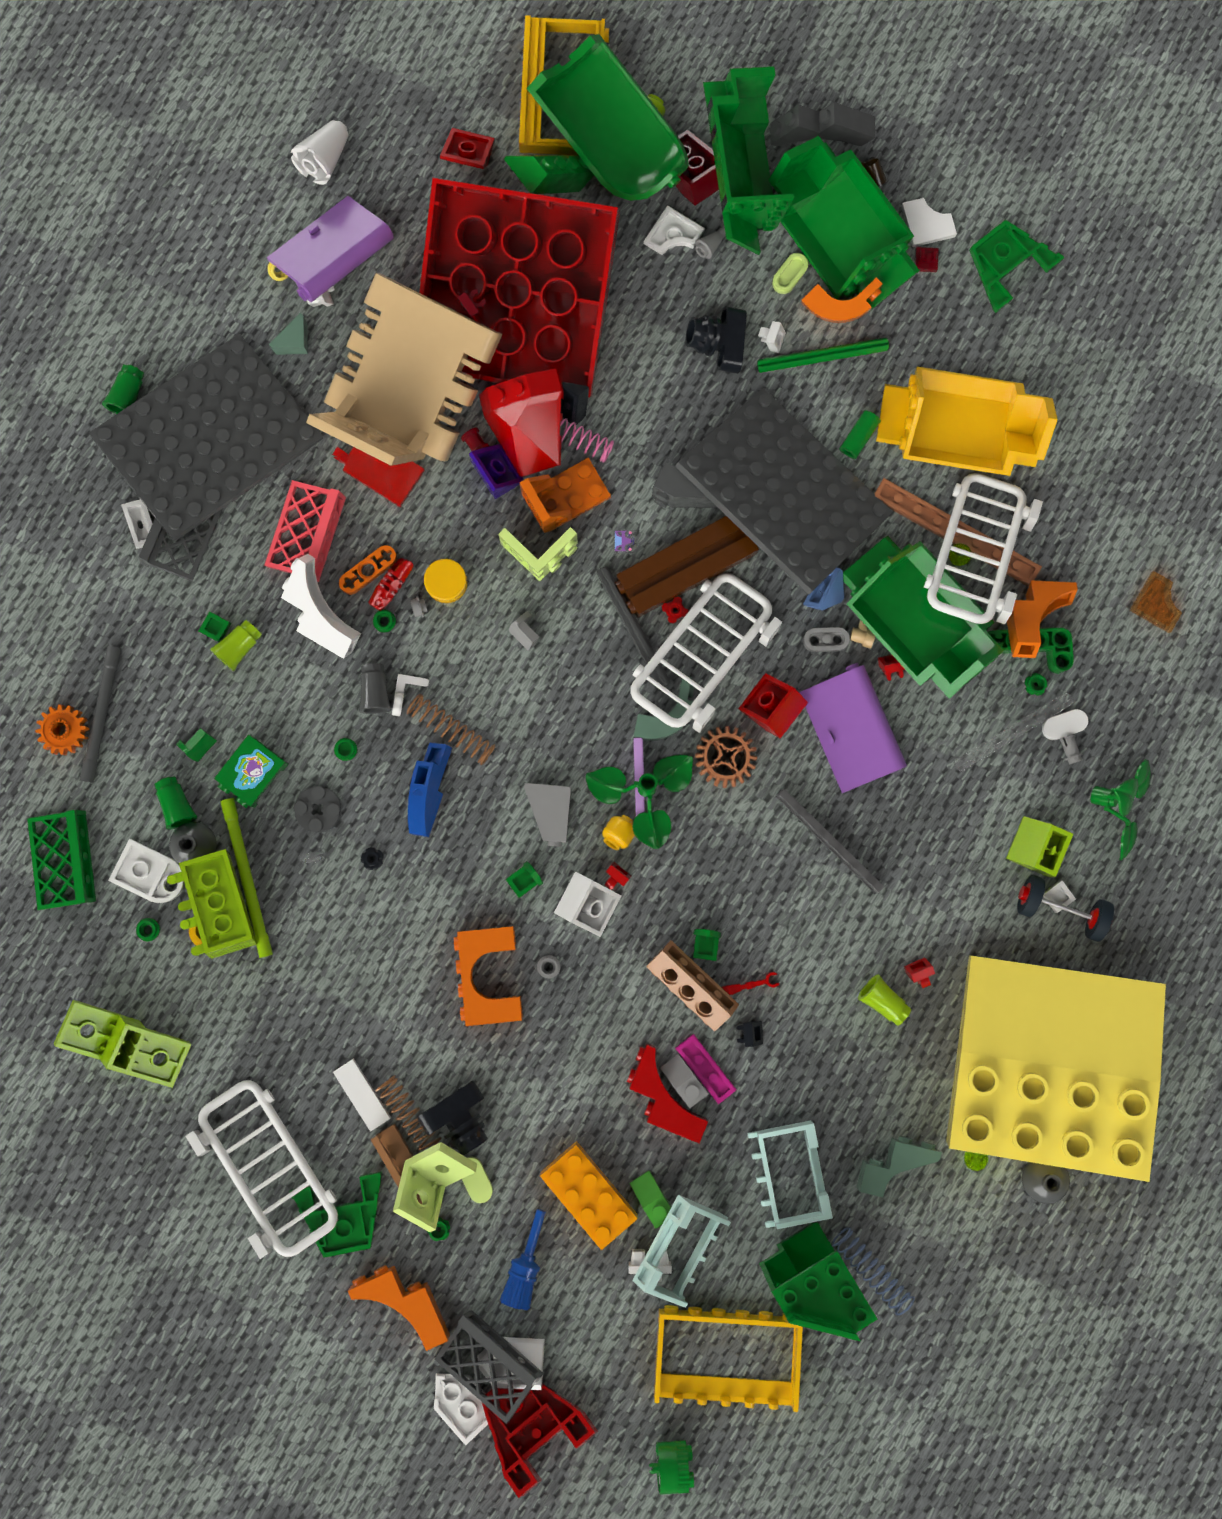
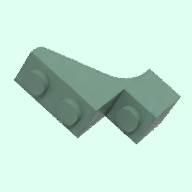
M899 1136L898 1139L891 1138L886 1165H883L884 1161L870 1158L869 1162L862 1161L857 1189L862 1193L883 1197L886 1186L893 1176L903 1171L938 1162L942 1152L935 1149V1144L922 1141L921 1145L912 1143L913 1139L905 1136Z

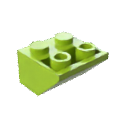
M1023 816L1006 859L1046 877H1056L1073 833L1052 824Z

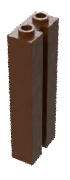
M725 516L618 573L615 585L618 587L621 595L625 593L628 599L626 605L629 607L631 614L636 613L639 618L664 603L673 600L675 597L699 586L707 579L710 580L755 556L759 548L737 525Z

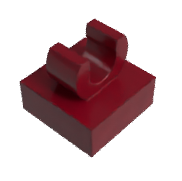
M916 247L914 263L920 270L919 272H937L939 248Z
M477 289L472 290L469 297L466 292L458 296V301L471 319L479 314L477 308H482L486 303L485 300H482L480 303L474 302L473 297L479 293Z

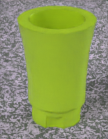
M244 620L240 626L238 625L210 650L226 666L234 671L262 634L250 622Z
M879 974L872 977L858 995L859 1001L870 1006L897 1026L901 1025L911 1013L910 1007L905 1004L906 1002L886 984Z

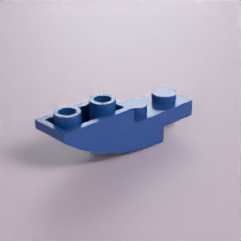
M429 743L424 761H416L408 799L409 833L412 835L430 836L443 797V793L439 792L438 789L452 747L447 744Z

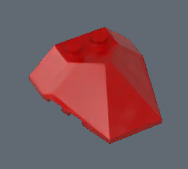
M558 369L524 374L487 387L479 394L484 418L520 477L561 465L562 436H560V421L563 419L561 399H563L564 391Z

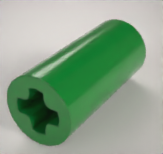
M864 410L839 450L849 458L857 459L880 424V418L874 413Z

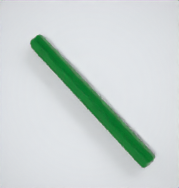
M885 337L759 359L757 361V369L762 373L884 352L889 349V341Z

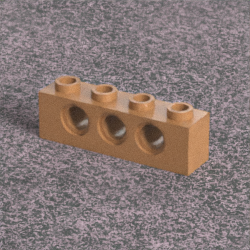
M672 940L646 966L655 977L659 978L672 993L676 994L713 1031H716L726 1022L739 1006L727 992Z

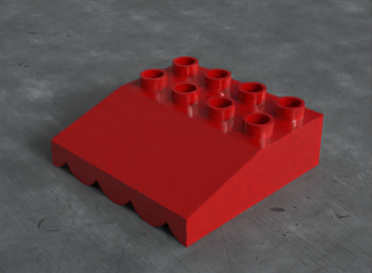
M432 178L419 293L469 317L458 301V296L466 292L469 297L470 292L477 289L479 293L473 297L474 302L480 303L482 300H485L486 303L482 308H477L479 314L472 319L502 334L491 362L484 363L468 356V359L479 364L481 367L478 371L464 365L463 373L471 375L474 379L501 383L524 374L558 369L561 383L568 382L588 386V398L592 397L620 218V209L618 207Z

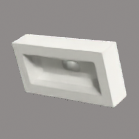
M141 499L121 504L136 549L143 548L152 526L148 509ZM139 522L143 524L142 529L138 527Z

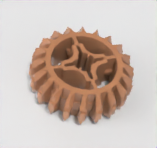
M725 726L724 733H722L721 728L716 727L717 735H714L711 730L708 731L707 734L710 739L708 740L704 736L701 738L705 746L698 744L696 747L702 751V753L695 754V758L702 759V761L696 763V767L704 766V769L699 774L701 776L706 772L709 774L706 782H709L712 777L715 778V787L718 786L719 781H723V788H727L728 781H730L732 787H736L735 779L741 784L744 783L742 775L748 778L751 776L747 768L754 770L756 767L750 763V761L757 760V756H750V753L756 751V747L748 748L747 745L753 741L752 739H748L746 742L743 740L746 736L745 732L740 737L737 736L738 728H734L733 732L729 733V726ZM719 739H731L739 745L727 748L723 743H720ZM713 743L717 751V758L709 764L707 752ZM743 750L745 759L743 767L739 771L735 762V756ZM723 751H726V753L736 751L729 758V763H726V761L716 763L723 756ZM725 766L733 775H720L713 769Z

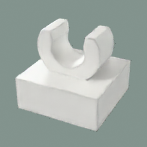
M772 321L770 329L761 327L758 336L762 337L761 341L767 344L770 351L779 353L786 332L780 322Z

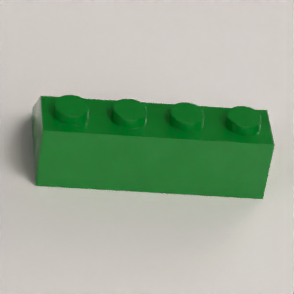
M516 155L504 158L505 162L532 194L580 192L594 176L579 155Z

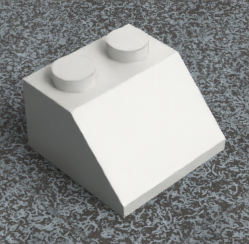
M575 872L554 913L601 937L621 895Z

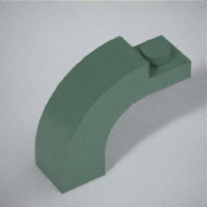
M681 679L678 697L691 705L693 701L688 700V697H693L694 686ZM677 702L674 709L668 714L678 719L683 716L687 709ZM638 714L633 739L642 738L644 741L662 740L676 734L683 727H671L657 717Z

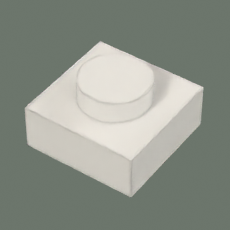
M1062 880L1047 889L1043 895L1045 899L1065 906L1076 900ZM1050 905L1055 913L1062 910Z

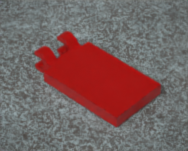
M337 447L332 454L336 460L345 465L342 469L344 473L398 507L402 506L425 471L424 468L413 461L391 466L355 447L352 448L349 454Z

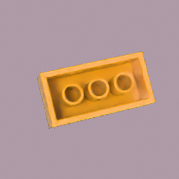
M577 1141L540 1173L542 1180L600 1250H603L638 1219L635 1210Z

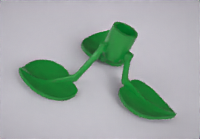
M674 755L663 758L656 763L653 769L654 775L649 773L643 774L639 778V782L635 781L634 784L627 788H624L626 785L625 775L615 767H604L586 773V783L592 795L598 801L605 804L619 802L621 792L627 793L637 787L639 794L647 797L648 813H640L635 817L632 826L634 835L640 842L649 847L660 849L670 836L671 820L663 810L652 812V796L656 792L657 785L663 784L671 792H680L687 788L692 778L693 757Z
M1147 759L1139 765L1135 778L1123 782L1116 788L1108 789L1095 786L1091 793L1090 801L1092 804L1104 806V811L1112 813L1125 822L1126 827L1123 829L1121 836L1120 861L1131 852L1136 843L1138 834L1137 823H1131L1125 816L1131 811L1135 796L1140 799L1148 790L1151 769ZM1118 804L1119 813L1112 809V806L1116 807Z

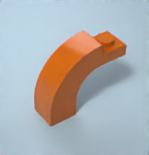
M876 277L859 295L850 300L834 299L817 284L801 300V303L813 315L822 320L832 323L851 322L861 318L871 310L872 307L867 301L870 299L873 302L882 293L880 288L883 284Z

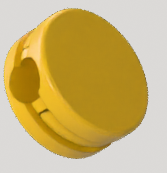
M436 560L425 571V588L429 595L438 602H455L464 595L467 589L468 582L465 571L454 560Z

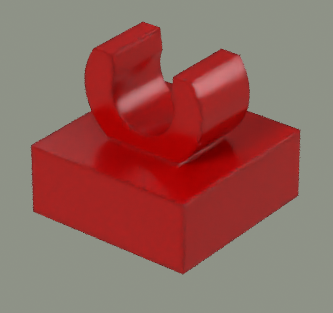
M892 654L878 658L879 667L884 672L888 681H891V673L897 672L898 676L903 678V670L905 669Z
M613 862L606 871L611 877L604 885L610 890L617 883L624 887L632 875L616 862Z
M926 958L904 966L907 976L914 983L918 982L922 988L931 985L929 976L934 975L935 971Z

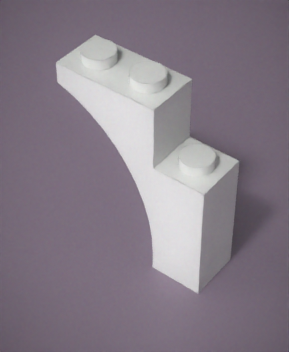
M309 554L296 558L291 565V576L283 584L282 589H284L281 598L303 611L298 618L300 624L297 632L344 659L353 652L361 633L345 624L326 603L317 583L315 558Z

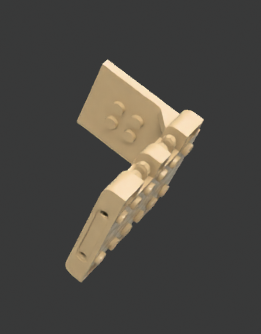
M375 273L364 303L381 311L380 315L368 309L365 311V315L376 320L377 324L373 328L367 323H361L360 329L372 334V336L370 337L358 330H352L346 345L351 350L363 355L362 358L349 352L347 356L351 361L360 364L358 370L345 365L342 368L343 372L355 378L353 380L341 373H335L324 402L335 408L336 411L309 414L306 423L391 466L422 460L426 454L440 461H448L460 433L440 423V421H443L451 426H455L457 423L454 418L444 415L445 409L447 407L455 413H461L462 407L450 402V399L464 406H472L478 390L458 381V379L460 378L474 384L475 379L471 375L463 373V367L466 365L473 370L479 371L481 366L468 359V356L484 363H490L502 334L387 276Z

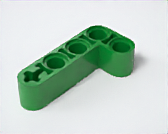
M1040 628L1041 645L1038 652H1046L1048 669L1055 674L1069 670L1074 662L1072 635L1069 630L1065 628ZM1008 630L988 631V634L995 641L1001 639V642L998 643L1004 650L1001 654L1012 653ZM1055 635H1059L1062 638V645L1055 642ZM1057 657L1064 661L1063 668L1056 664Z

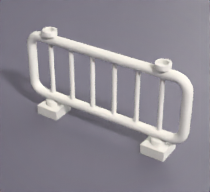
M972 473L965 476L961 484L956 483L952 493V496L957 497L934 573L933 575L928 574L924 588L928 589L927 599L929 604L938 611L978 624L989 622L993 619L995 612H998L996 622L1005 624L1012 614L1017 594L1008 591L1004 599L1000 598L1020 524L1023 519L1022 529L1031 532L1039 518L1043 501L1034 499L1030 507L1026 506V494L1020 487L983 474ZM978 482L1011 493L1017 497V505L1013 507L968 492L970 484ZM966 496L1014 511L1011 525L963 510ZM961 514L1008 529L1006 543L957 528ZM955 533L964 534L1003 547L1004 550L1000 562L952 546ZM950 550L999 566L995 581L946 565ZM944 569L992 584L993 588L990 599L941 584ZM938 588L988 604L986 612L980 615L943 603L937 599Z
M729 573L717 576L712 582L708 579L705 581L700 589L703 594L647 665L644 667L640 664L633 673L636 679L631 685L630 693L632 698L668 726L675 728L683 727L691 719H694L692 728L700 733L715 712V708L709 703L704 709L701 708L710 694L758 632L761 633L759 642L766 647L779 631L782 621L776 617L770 623L768 622L772 614V605L764 595L737 576ZM729 582L761 604L763 612L759 618H754L717 592L721 584ZM713 595L754 623L745 636H742L703 608ZM700 611L741 640L731 654L690 625ZM686 629H689L728 657L718 670H715L676 642ZM673 645L714 674L704 688L663 659ZM659 663H662L701 691L691 705L650 677V674ZM648 680L687 709L686 712L678 719L671 717L640 694L642 684Z
M244 1080L207 1103L198 1115V1122L203 1132L200 1133L199 1130H195L185 1137L197 1156H203L211 1151L209 1144H211L264 1231V1234L259 1231L247 1238L258 1257L261 1259L271 1253L273 1250L270 1246H273L278 1254L284 1257H292L328 1234L336 1226L338 1213L333 1203L337 1201V1198L331 1189L325 1191L273 1108L271 1103L275 1101V1098L270 1090L266 1089L263 1091L256 1082ZM251 1090L258 1101L213 1130L208 1122V1115L240 1092ZM261 1105L270 1121L225 1150L216 1134ZM273 1124L282 1141L237 1170L228 1154ZM283 1145H286L295 1161L250 1191L240 1174ZM298 1165L307 1181L262 1211L253 1194ZM310 1185L320 1201L275 1231L266 1214ZM323 1205L328 1213V1221L291 1247L284 1246L278 1235Z

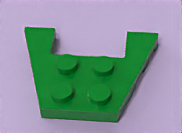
M1004 220L981 238L969 250L995 313L1013 299L999 281L1032 256L1043 270L1048 273L1064 259L1063 255L1060 253L1056 254L1049 250L1048 246L1044 243H1038L1031 239L1028 233L1007 220Z
M381 1171L360 1175L363 1201L335 1206L338 1213L336 1226L328 1234L316 1241L324 1258L370 1249L372 1247L382 1178ZM310 1185L291 1197L295 1200L300 1214L315 1205L313 1189ZM325 1208L316 1209L304 1217L310 1233L328 1221V1213Z

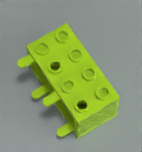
M223 849L179 863L181 872L169 875L167 882L171 885L183 881L185 883L189 900L180 902L178 909L180 911L192 909L194 917L181 921L180 927L186 930L197 926L202 944L192 947L191 954L198 956L205 953L209 958L213 959L257 945L233 862L227 850Z

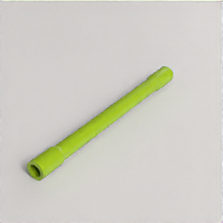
M234 798L220 801L225 822L228 826L257 942L259 958L273 955L269 936L266 933L238 821L239 816Z

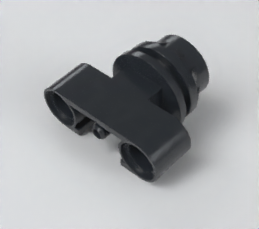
M725 306L721 319L718 316L711 317L710 315H704L700 318L692 317L686 330V346L694 348L700 354L705 353L706 356H712L715 351H718L717 369L738 374L743 364L746 310Z
M474 1080L416 1117L427 1136L446 1125L449 1132L443 1137L445 1140L451 1138L450 1146L457 1149L462 1155L469 1153L488 1139L485 1134L483 1121L479 1123L477 1121L481 1117L479 1113L472 1117L468 1111L469 1108L484 1099Z

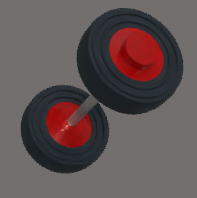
M1030 875L1022 886L1017 905L1019 914L1032 917L1038 910L1041 902L1087 918L1085 936L1088 939L1100 942L1107 935L1114 916V905L1111 902L1099 899L1093 905L1090 913L1087 914L1043 898L1045 879L1042 877Z

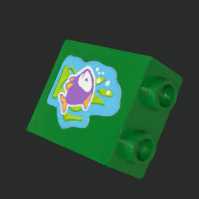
M247 735L214 779L219 782L217 787L227 794L232 792L236 795V801L243 807L247 808L250 806L255 808L258 805L256 802L279 772L284 771L289 764L253 736Z

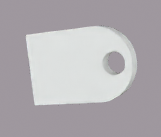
M132 839L128 840L108 880L155 903H166L174 900L180 895L185 885L184 881L177 883V888L174 891H168L166 888L167 877L181 872L179 863Z

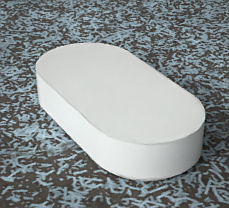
M1074 709L1045 720L1042 725V732L1047 739L1058 740L1083 731L1088 725V717L1082 710Z

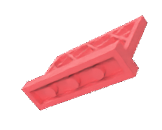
M292 480L265 566L292 573L290 568L292 562L296 558L309 554L315 558V573L317 582H319L346 497L336 489L330 488L329 490ZM296 488L304 489L308 496L296 501L294 497ZM320 494L327 495L325 503L317 507L313 498ZM311 501L314 509L304 515L299 506ZM297 509L300 518L290 523L287 518L288 513ZM317 514L319 517L318 525L310 528L306 519ZM304 522L307 531L296 536L293 527ZM290 530L293 539L283 544L280 539L281 535L285 531ZM310 535L313 540L310 547L303 549L300 540ZM296 543L300 552L290 558L286 548ZM283 551L287 560L280 564L272 563L275 554Z

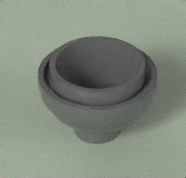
M199 822L182 824L175 829L169 841L170 853L177 863L214 853L217 847L213 831L205 824ZM188 840L193 842V846L190 849H187L185 846Z
M1028 1162L1022 1173V1185L1025 1192L1033 1200L1043 1204H1052L1060 1201L1067 1194L1070 1187V1176L1066 1168ZM1053 1178L1054 1184L1050 1187L1047 1186V1180Z

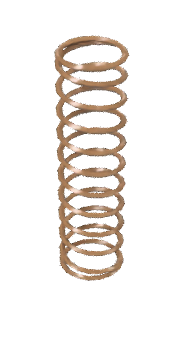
M418 694L415 697V699L412 701V703L407 709V714H410L415 709L414 706L410 710V708L416 700L417 702L415 706L418 703L419 706L412 714V717L416 715L418 710L426 702H429L426 712L419 720L420 723L422 722L426 714L436 706L434 715L432 719L429 721V723L426 725V728H428L432 721L441 712H443L441 721L435 728L434 733L438 730V728L447 718L451 717L446 730L441 735V738H443L446 732L456 722H458L455 732L449 739L448 743H450L452 739L456 736V734L462 728L465 727L463 736L457 743L456 748H458L461 742L471 732H473L468 745L465 747L463 753H465L466 750L471 746V744L477 738L480 737L477 747L473 751L470 758H472L476 754V752L487 742L485 750L481 755L480 759L478 760V763H480V765H483L486 762L489 755L493 752L495 744L487 750L489 746V740L484 741L480 745L482 740L481 735H478L473 739L474 730H470L467 734H465L467 731V725H463L459 728L460 720H455L451 724L453 718L452 715H448L444 718L445 710H440L437 713V704L430 707V699L425 700L422 703V694Z
M396 1075L392 1076L389 1080H387L385 1083H383L375 1090V1092H377L378 1090L392 1083L380 1095V1098H384L397 1090V1092L394 1095H392L385 1104L386 1106H388L402 1098V1100L392 1108L391 1113H395L407 1105L408 1107H410L414 1103V1100H411L395 1110V1108L409 1095V1093H405L400 1097L396 1098L395 1100L391 1101L394 1098V1096L402 1090L403 1085L385 1094L389 1090V1088L397 1082L398 1078H395ZM418 1107L410 1111L409 1113L405 1114L404 1116L400 1117L405 1112V1110H403L397 1116L396 1120H401L407 1117L408 1115L412 1114L402 1124V1128L408 1127L411 1124L418 1121V1119H415L412 1122L406 1124L411 1119V1117L420 1110V1108ZM419 1121L412 1126V1128L408 1131L407 1135H412L418 1132L419 1130L423 1129L421 1126L420 1128L411 1132L419 1123ZM424 1129L416 1135V1137L413 1139V1143L419 1142L420 1140L427 1137L426 1134L423 1137L417 1139L424 1131ZM433 1132L427 1139H425L420 1144L418 1150H423L432 1144L436 1145L442 1139V1137H439L431 1143L427 1144L426 1146L422 1147L424 1143L435 1133Z

